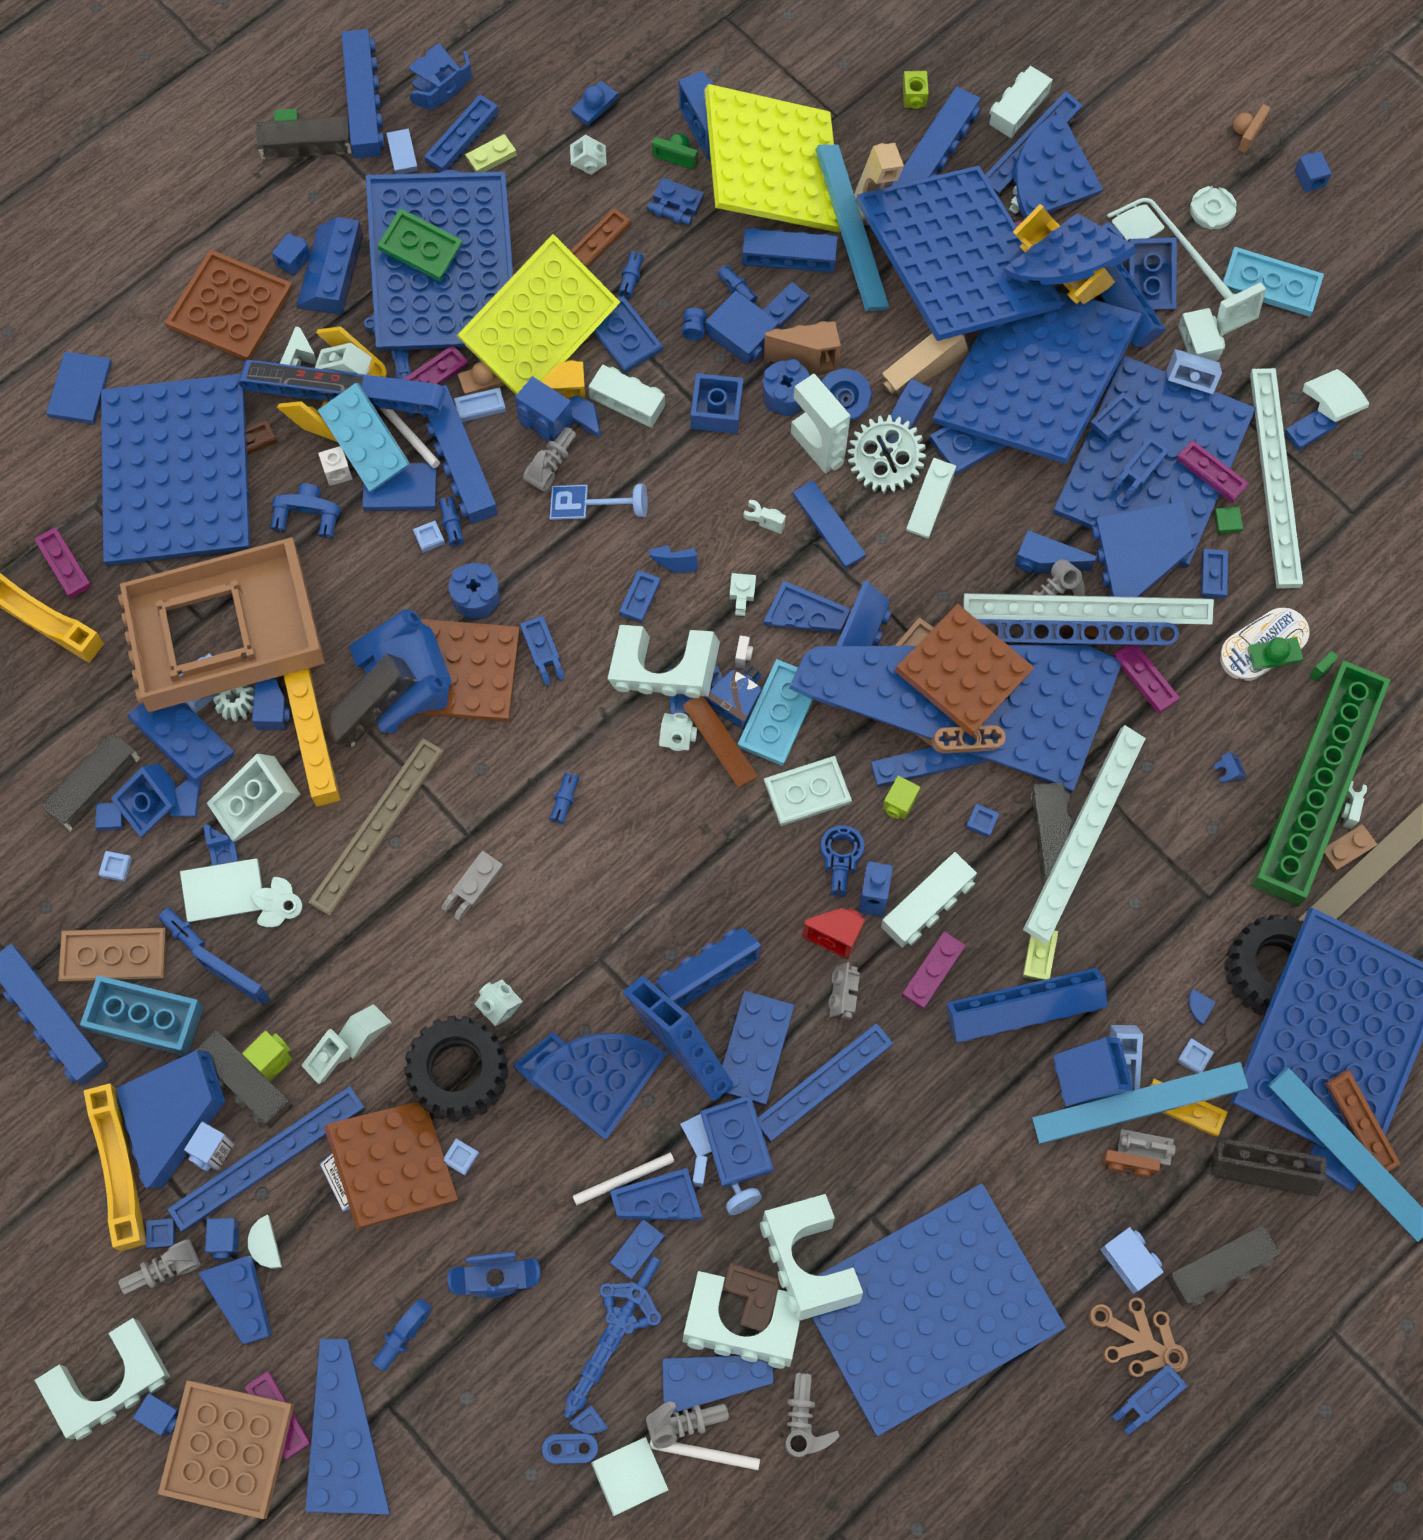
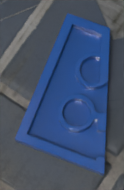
M783 581L764 619L763 625L841 633L851 609Z

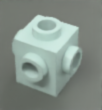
M584 135L570 145L571 165L590 175L607 165L606 145Z
M664 713L659 746L670 747L674 751L689 750L691 741L696 742L698 729L693 727L694 722L691 717L684 713Z
M500 980L494 984L489 982L479 991L481 996L475 1002V1005L494 1026H497L510 1019L523 1001L514 993L509 985Z

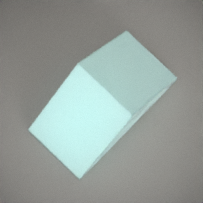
M373 1004L350 1016L338 1036L349 1047L350 1057L354 1060L392 1022Z

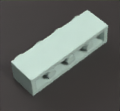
M954 852L882 920L881 928L902 948L908 943L913 945L921 937L920 931L925 926L931 928L939 920L938 914L943 909L949 911L957 903L956 897L961 892L966 894L976 884L974 879L977 873Z

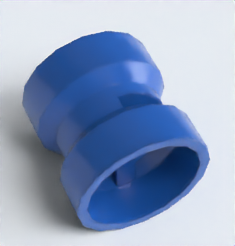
M688 308L684 311L683 321L685 324L682 325L681 331L684 338L689 340L703 339L705 335V327L703 325L707 318V313L704 310Z

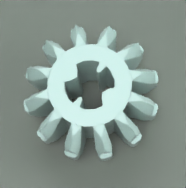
M249 685L217 693L218 696L213 697L214 703L217 704L215 707L217 713H222V717L225 720L231 717L234 722H237L239 716L247 720L246 713H253L252 705H254L255 691Z

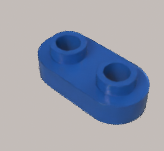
M556 1434L549 1436L544 1441L542 1453L544 1458L553 1464L588 1463L596 1457L598 1444L595 1438L589 1434ZM583 1443H587L590 1447L587 1454H582L579 1451V1447ZM555 1444H559L562 1447L559 1455H554L551 1451L552 1446Z

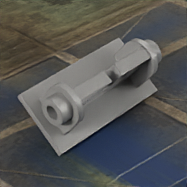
M848 962L837 966L832 974L833 992L829 999V1017L842 1014V1018L852 1019V1015L855 1014L857 996L848 993L849 991H858L860 973L858 972V967L849 966L850 963Z
M1121 1129L1118 1152L1161 1160L1160 1164L1170 1166L1171 1157L1175 1154L1176 1146L1173 1145L1174 1139Z

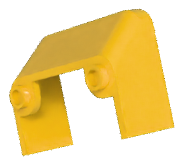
M1039 204L1013 233L1022 242L1019 247L1026 252L1060 225ZM1105 268L1094 271V276L1063 284L1070 291L1067 295L1076 304L1079 302L1085 304L1109 289L1115 281Z
M342 327L318 329L316 334L331 347L352 343L371 356L367 375L386 377L387 373L384 364ZM324 401L321 407L327 404L328 401ZM303 402L281 403L277 406L280 411L302 429L337 442L322 416L314 407H308Z

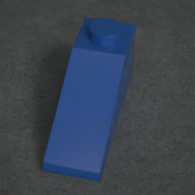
M911 378L891 413L892 422L901 417L902 425L909 421V430L914 428L930 403L932 389ZM890 434L886 441L892 444L896 443L899 436ZM880 436L878 442L882 448V451L888 453L884 445V442Z
M1028 530L1014 565L1019 566L1025 572L1037 574L1051 573L1052 566L1057 561L1065 559L1079 571H1091L1096 556Z
M276 678L255 683L252 722L256 729L287 730V722H291L292 710L291 707H288Z

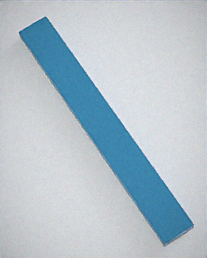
M818 145L815 150L865 311H885L889 304L839 145Z
M1241 1062L1036 1116L1033 1117V1122L1039 1144H1044L1248 1090L1249 1088Z
M1286 1067L1268 1084L1269 1088L1414 1240L1419 1242L1423 1238V1208L1293 1071Z

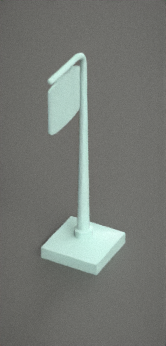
M1138 199L1107 215L1108 218L1117 215L1112 220V224L1125 236L1124 239L1126 241L1129 239L1151 238L1164 230V225L1147 205L1138 207L1136 205L1144 202L1152 205L1225 300L1221 301L1217 316V330L1220 336L1259 317L1266 291L1263 284L1260 282L1238 294H1233L1152 199Z

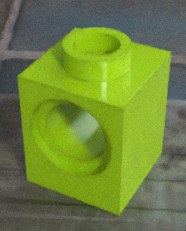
M904 71V108H926L928 100L927 71Z
M897 776L884 800L882 809L886 810L885 812L895 819L900 817L905 820L919 795L920 786Z

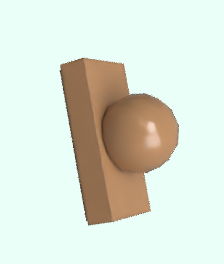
M1263 104L1255 118L1246 112L1240 113L1235 117L1233 128L1236 133L1243 135L1238 150L1244 154L1248 151L1265 124L1271 110L1269 106Z
M478 362L471 370L458 374V379L465 396L505 385L483 362Z

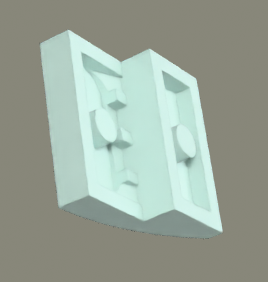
M1338 369L1306 382L1303 387L1304 393L1320 402L1318 411L1334 422L1369 406V402L1357 385Z
M646 1437L591 1463L613 1516L668 1491Z

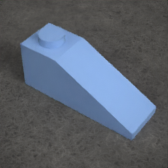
M1111 1025L1110 1038H1120L1133 1088L1131 1091L1140 1089L1143 1033L1136 1025Z

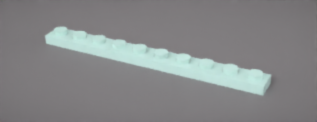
M1276 368L1252 369L1250 379L1253 403L1256 408L1255 419L1276 588H1301L1303 579Z
M964 593L963 608L976 619L1168 622L1174 624H1212L1214 599L975 593Z
M1126 725L1120 729L1023 928L1025 932L1043 943L1050 940L1146 739Z

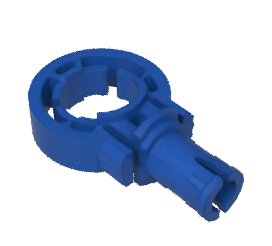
M839 825L830 828L823 835L820 851L823 860L826 862L825 871L830 872L831 860L833 861L830 894L837 897L838 887H840L839 897H844L847 895L849 863L851 862L850 874H855L856 865L863 857L864 840L856 829L850 826ZM838 839L848 840L851 844L854 843V850L848 854H838L831 849V844Z
M423 1298L419 1299L405 1313L398 1324L395 1325L392 1333H386V1344L372 1360L374 1365L382 1371H387L389 1365L399 1352L408 1351L409 1348L406 1344L416 1336V1332L431 1314L433 1307Z

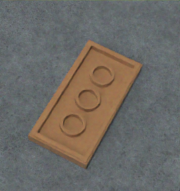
M139 928L62 931L58 981L60 983L95 982L97 975L119 981L165 980L167 929Z

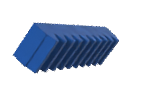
M479 95L424 156L425 163L440 172L448 170L449 167L452 168L454 161L458 162L459 155L463 156L465 149L470 148V143H475L476 136L480 137L481 131L486 130L487 124L491 125L492 118H497L499 112L498 105Z

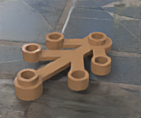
M1133 1298L1127 1304V1309L1134 1315L1139 1331L1114 1318L1112 1311L1106 1305L1099 1304L1090 1310L1089 1320L1095 1327L1103 1328L1106 1326L1134 1342L1120 1347L1110 1346L1106 1348L1103 1352V1358L1107 1363L1114 1364L1120 1358L1149 1350L1159 1357L1144 1362L1140 1360L1130 1362L1128 1373L1132 1377H1141L1145 1372L1162 1368L1167 1364L1175 1372H1179L1186 1367L1188 1355L1182 1346L1175 1344L1169 1327L1170 1319L1167 1313L1159 1311L1151 1319L1153 1326L1160 1331L1162 1345L1153 1339L1144 1312L1145 1303L1140 1298ZM1133 1301L1140 1304L1141 1308L1139 1311L1132 1309ZM1096 1312L1103 1313L1104 1320L1102 1322L1096 1320ZM1158 1315H1162L1164 1317V1325H1159L1157 1323L1156 1317ZM1109 1350L1116 1352L1117 1357L1115 1360L1109 1359ZM1170 1353L1177 1355V1363L1170 1362ZM1134 1364L1140 1365V1374L1133 1372L1132 1366Z

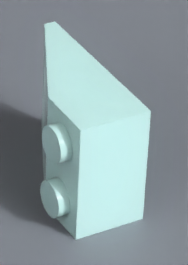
M256 754L207 804L230 839L236 842L284 811L300 793L275 756Z

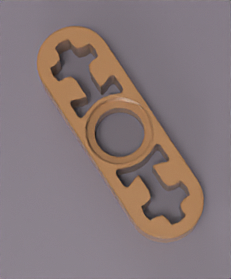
M981 726L972 735L975 743L970 746L963 742L962 736L967 733L961 727H949L939 729L933 735L931 742L933 748L939 753L994 751L1004 744L1006 736L1003 729L999 726ZM991 733L993 734V737L998 738V740L995 743H993L992 739H984L981 742V738H986ZM943 735L947 740L953 739L956 736V741H950L946 746L939 739Z

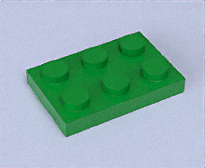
M400 208L377 247L379 251L441 281L461 248L462 240Z

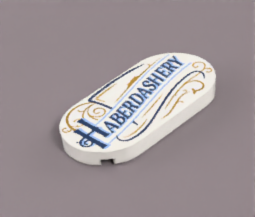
M1276 608L1269 611L1225 641L1220 656V663L1224 671L1231 677L1245 679L1244 681H1252L1261 677L1273 668L1254 671L1247 649L1249 645L1269 642L1276 637L1284 639L1297 637L1302 650L1309 638L1307 621L1300 613L1289 608Z

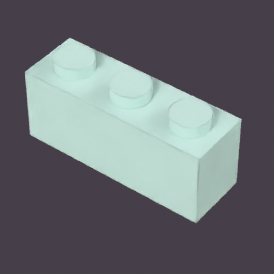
M1029 66L1024 73L1021 72L1018 75L1013 87H1008L1005 90L1002 100L999 103L995 102L989 112L991 115L989 125L1012 138L1047 97L1053 79Z
M602 364L589 385L590 399L650 428L653 427L665 407V394L656 387L646 386L635 377L621 374L614 367L609 368Z

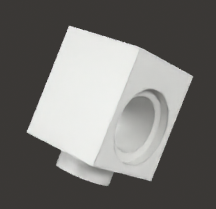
M341 446L318 453L329 486L352 480Z

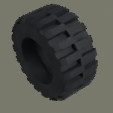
M1272 914L1268 919L1264 916L1257 918L1253 923H1249L1232 941L1233 943L1228 948L1226 954L1228 959L1225 961L1224 969L1229 971L1226 976L1227 984H1233L1234 986L1231 992L1235 998L1240 996L1244 1000L1241 1004L1245 1008L1249 1006L1254 1007V1013L1260 1016L1267 1012L1277 986L1267 982L1259 973L1256 966V953L1263 946H1277L1291 953L1303 920L1299 923L1294 922L1295 918L1293 916L1286 915L1283 919H1280L1279 914Z
M447 1016V1021L441 1022L440 1018L432 1021L434 1026L429 1029L425 1026L420 1030L421 1036L418 1039L416 1037L413 1038L410 1043L412 1046L411 1051H407L405 1057L407 1061V1066L404 1067L405 1076L407 1077L408 1087L416 1101L428 1113L431 1112L436 1118L442 1120L449 1118L450 1122H458L460 1118H465L468 1121L474 1119L473 1115L478 1113L482 1116L488 1112L487 1108L491 1104L494 1106L499 1101V1094L503 1093L506 1088L505 1080L508 1078L509 1071L507 1068L508 1061L503 1046L492 1029L486 1028L484 1023L479 1020L474 1022L471 1017L463 1016L462 1019H457L456 1016ZM464 1046L473 1049L480 1057L482 1065L481 1074L476 1082L469 1088L457 1092L445 1091L440 1088L432 1075V1067L437 1057L451 1047Z

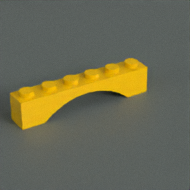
M0 573L1 609L86 662H91L104 645L97 632L78 620L64 616L44 605Z
M307 668L286 674L284 679L311 797L316 807L341 801L320 719L311 670Z
M106 1084L84 1090L88 1117L93 1128L104 1173L108 1204V1225L112 1246L121 1252L146 1245V1235L123 1114L117 1102L118 1094L116 1088L111 1084Z

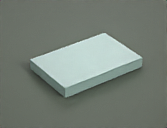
M835 756L764 778V783L780 826L852 803Z
M257 858L180 871L187 922L261 910L251 897L252 893L263 888L259 860Z

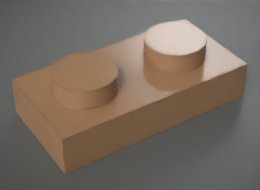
M1362 824L1329 844L1325 849L1323 858L1335 873L1375 848L1378 844Z

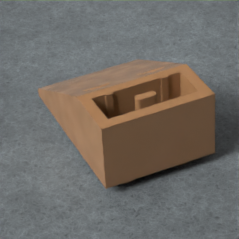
M822 321L814 325H797L789 329H773L770 332H765L764 360L776 363L783 360L796 359L811 373L838 370L841 344L835 321Z

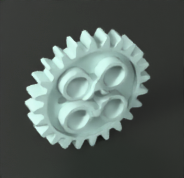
M889 415L887 421L883 422L882 417L879 416L878 423L876 424L872 419H869L870 427L867 428L862 424V434L854 432L858 440H850V445L855 447V449L848 450V454L854 456L848 460L849 464L856 465L851 469L852 473H859L856 478L858 482L865 479V488L873 484V492H876L878 487H881L883 494H885L887 488L890 487L891 491L895 493L896 486L898 485L902 490H905L904 482L912 485L911 476L918 478L920 476L916 469H924V464L919 461L926 459V454L920 453L926 449L925 444H918L923 440L922 435L915 436L917 433L916 427L909 430V421L902 425L901 417L892 422L891 415ZM890 434L899 436L898 441L893 444L888 443L886 438ZM877 436H881L888 453L891 455L897 473H893L887 458L883 455ZM873 444L877 446L875 453L867 454L865 452V448L868 445ZM900 455L909 457L908 463L904 465L898 464L896 460ZM883 465L888 468L884 475H877L875 473V469L878 466Z

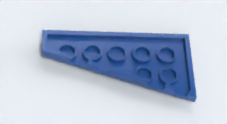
M320 1339L305 1512L391 1515L368 1417L365 1412L363 1396L358 1383L350 1342L347 1339Z

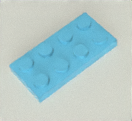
M1234 247L1223 283L1232 293L1238 294L1261 282L1266 288L1263 303L1310 317L1324 274Z
M359 383L353 384L318 410L369 491L373 492L411 465Z
M776 659L738 742L739 749L784 766L813 702V699L789 689L798 667Z

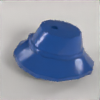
M841 368L828 373L821 380L850 414V420L858 419L868 409L872 391L868 380L858 371Z

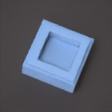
M436 521L413 529L422 553L445 544Z
M105 851L98 875L101 878L125 882L132 857Z
M1191 1038L1177 1062L1196 1074L1201 1073L1214 1052Z
M456 1138L443 1161L446 1162L447 1166L466 1176L478 1157L479 1152Z
M696 1157L693 1175L694 1187L703 1188L707 1157Z

